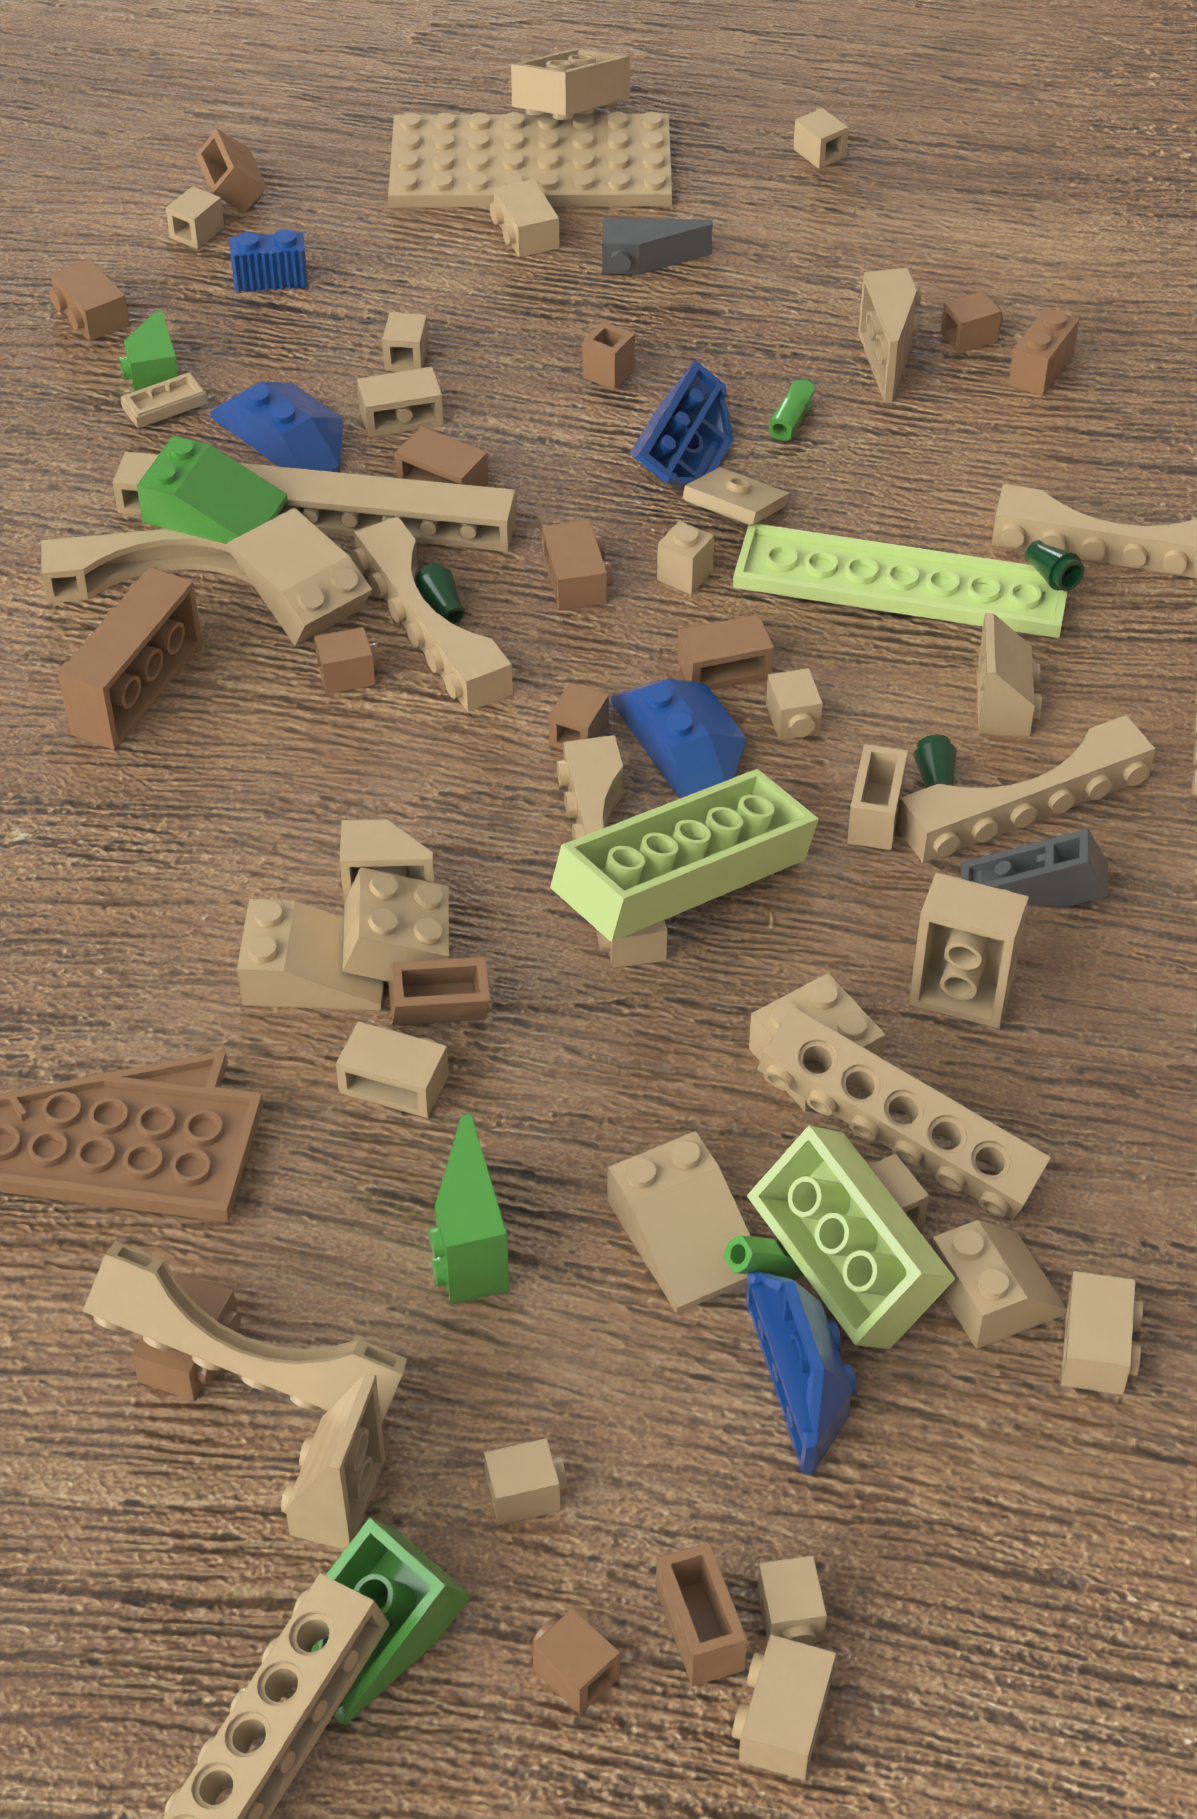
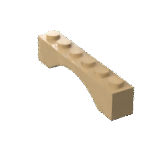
M1003 484L995 515L991 545L1026 551L1032 542L1041 540L1047 545L1077 554L1080 560L1197 579V518L1169 525L1139 526L1119 524L1075 511L1055 500L1044 490Z
M397 516L355 531L356 549L352 550L353 562L359 571L365 573L370 579L375 595L378 598L383 597L387 602L392 618L396 622L401 621L412 645L414 647L419 646L424 652L431 671L434 673L438 672L444 679L449 695L453 699L458 698L467 712L513 695L512 664L494 640L452 624L436 613L421 596L415 585V576L418 572L416 539L401 519Z
M169 529L41 540V571L48 604L89 600L109 587L143 575L149 567L161 571H211L233 576L248 583L251 582L227 549V544Z
M1125 715L1089 728L1081 745L1068 759L1053 770L1036 778L1012 785L989 788L936 784L900 797L896 828L922 863L938 857H946L962 848L978 842L989 841L994 836L1016 828H1024L1037 820L1053 814L1064 813L1069 808L1091 800L1101 799L1109 793L1142 783L1144 780L1149 779L1155 748L1131 719Z
M615 735L563 742V760L556 762L557 776L560 787L567 786L568 792H564V802L567 817H575L576 824H572L573 840L606 827L613 809L623 797V763ZM665 920L613 942L609 941L597 930L600 951L608 950L612 968L666 961L667 928Z
M115 1241L105 1253L83 1308V1312L93 1315L94 1321L104 1328L114 1331H122L125 1328L143 1336L145 1343L156 1349L170 1351L174 1348L192 1355V1360L203 1368L214 1371L224 1368L241 1375V1380L255 1389L267 1391L273 1388L288 1394L293 1403L308 1410H318L319 1408L329 1410L365 1373L376 1375L381 1423H383L407 1362V1358L360 1339L336 1346L302 1349L274 1346L247 1338L220 1324L197 1306L177 1283L165 1260L118 1241Z

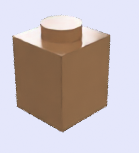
M984 291L946 301L943 305L940 333L958 354L998 342L1000 325L1003 321L1002 311Z
M602 321L582 341L583 378L616 390L635 371V333Z
M364 627L314 636L317 667L326 695L375 686L374 668L381 667L380 655L376 642H368Z
M569 682L548 715L549 746L563 750V742L602 737L609 725V694Z
M573 1608L559 1621L553 1618L546 1622L533 1639V1670L579 1715L620 1678V1652Z

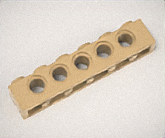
M793 1006L764 1050L757 1070L763 1073L764 1078L774 1087L781 1090L790 1089L799 1094L818 1113L827 1116L833 1114L848 1123L849 1128L857 1136L869 1141L877 1140L892 1149V1153H896L903 1163L910 1166L919 1165L933 1173L936 1180L942 1186L956 1192L962 1190L979 1200V1205L986 1212L997 1217L1006 1216L1012 1221L1014 1220L1051 1158ZM815 1060L822 1064L825 1072L820 1074L812 1073L804 1066L803 1062ZM858 1085L866 1091L868 1098L858 1099L851 1096L846 1086ZM889 1111H903L908 1115L911 1123L900 1124L895 1122L891 1118ZM943 1135L952 1142L953 1149L945 1150L938 1147L934 1143L932 1136ZM976 1160L990 1162L994 1166L997 1175L982 1173L976 1165Z
M321 1573L318 1575L311 1588L305 1590L299 1596L294 1607L293 1616L280 1636L273 1639L267 1646L263 1654L262 1664L248 1686L243 1687L234 1697L230 1707V1714L216 1736L211 1737L202 1747L197 1765L183 1787L177 1789L169 1798L162 1819H269L390 1625L374 1600ZM329 1638L324 1647L318 1651L311 1652L313 1646L318 1641ZM297 1687L296 1692L291 1698L279 1702L287 1690ZM265 1737L260 1748L254 1752L247 1753L250 1745L255 1740ZM233 1787L230 1796L224 1802L215 1805L220 1793Z

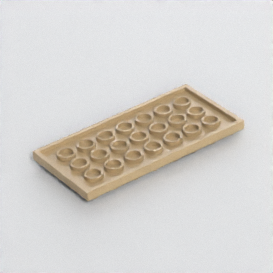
M653 111L644 114H625L623 112H612L610 114L576 113L573 119L568 120L554 119L552 113L529 115L517 112L508 114L478 112L466 115H453L451 113H439L437 115L405 113L403 115H394L388 190L389 208L490 207V204L494 203V187L529 179H535L552 207L672 206L669 113Z

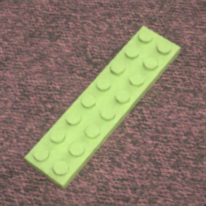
M763 524L748 525L733 576V588L982 627L985 613H994L1015 632L1060 638L1068 591L1052 589L1033 565Z

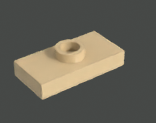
M191 372L120 397L122 408L137 428L208 404L207 393Z

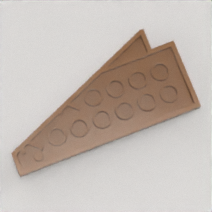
M215 1051L0 1093V1192L229 1222L263 1109L262 1093L220 1088L228 1065L225 1051Z

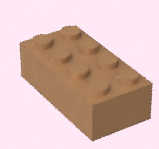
M149 567L138 581H134L131 584L128 592L120 602L108 611L106 618L96 630L85 638L83 645L73 657L64 662L58 673V680L61 685L65 713L71 735L115 750L202 644L193 581Z

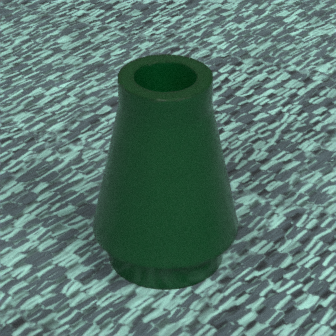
M1041 540L1032 542L1026 549V561L1034 566L1052 589L1070 591L1081 582L1084 576V565L1077 554L1047 545Z
M432 563L423 567L415 576L416 587L421 596L436 613L452 624L457 623L464 617L465 609L461 604L451 570L444 568L440 563Z
M930 735L922 738L917 743V749L913 757L925 787L928 788L936 784L953 786L957 754L956 747L944 735Z

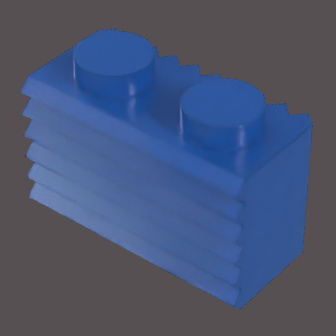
M282 229L275 234L257 235L254 232H244L238 235V237H230L231 262L236 292H248L249 290L254 292L264 289L269 291L270 289L277 290L278 288L283 290L286 287L298 289L299 287L306 288L308 286L303 232Z

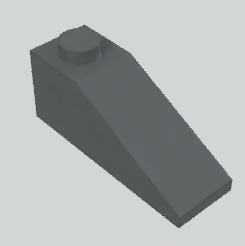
M604 218L602 274L639 275L711 255L713 220Z
M1088 828L961 862L962 879L1029 896L1027 905L1068 907L1108 896V862Z

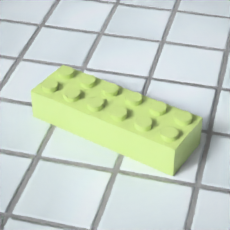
M755 769L562 844L550 888L609 941L613 942L804 861L819 818L759 769Z

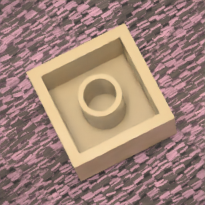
M360 867L344 903L342 972L388 981L391 962L448 959L449 886Z
M829 973L751 1013L749 1049L759 1061L792 1006L883 1059L884 1032ZM815 1060L803 1062L804 1066L812 1073L820 1074L825 1072L822 1064ZM790 1089L786 1090L804 1112L811 1109L804 1097Z

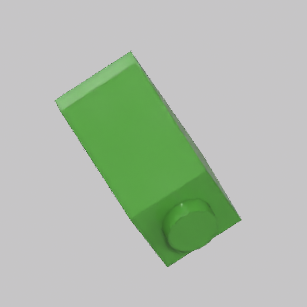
M163 311L154 312L124 340L126 356L119 357L123 379H131L134 391L178 376L176 356Z

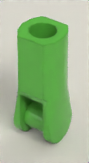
M804 379L793 382L785 398L770 419L768 433L772 437L781 441L791 440L804 417L811 410V397L815 390L812 382Z
M741 1235L730 1240L725 1248L724 1258L733 1273L747 1274L760 1271L792 1280H797L804 1275L778 1239Z

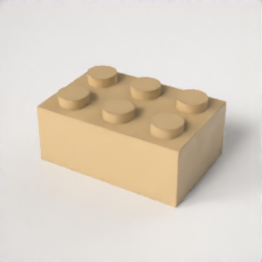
M574 48L511 64L512 107L526 109V114L529 115L552 113L553 118L558 120L573 119L574 113H594L596 107H616V102L630 98V56Z
M935 873L920 913L909 1005L999 1029L1013 990L1029 896L967 881L958 877Z

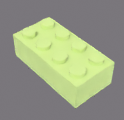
M809 1125L747 1195L855 1345L891 1349L956 1279L843 1132Z

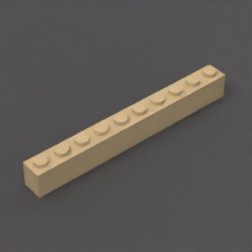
M124 452L112 482L118 513L141 515L137 484L158 455ZM240 463L287 494L288 501L277 517L296 508L324 534L354 536L355 531L398 516L414 536L416 543L509 551L516 523L515 490Z

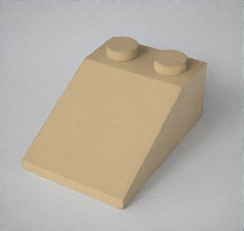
M908 267L863 272L858 334L884 403L893 402L911 352L912 336H916L918 332L915 305H920L921 290L919 283L913 282Z
M296 508L233 539L226 545L294 646L362 610L372 591L371 586L350 556Z
M249 899L237 966L242 1006L381 1010L385 981L342 972L344 917L295 900Z
M696 1131L607 1167V1202L676 1314L747 1283V1274L733 1273L724 1258V1253L730 1240L736 1236H750V1233L719 1165Z
M365 1373L322 1416L315 1435H307L299 1458V1464L302 1468L297 1480H290L287 1483L281 1502V1512L286 1513L290 1536L345 1550L359 1532L386 1460L376 1375Z

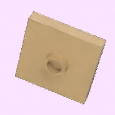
M719 467L685 485L682 498L687 502L752 526L787 506L789 493Z

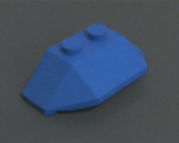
M695 360L657 407L629 455L660 480L681 487H685L688 483L717 469L733 442L730 414L725 401L727 396L726 385Z
M261 381L210 411L211 418L278 467L340 472L343 418L294 383Z
M665 679L649 682L611 696L612 705L679 798L735 777L747 738L705 683Z
M760 1271L747 1273L745 1301L802 1474H812L848 1419L851 1396L857 1394L855 1374L850 1364L843 1365L839 1355V1351L842 1350V1343L838 1326L835 1321L828 1322L822 1303L795 1280Z

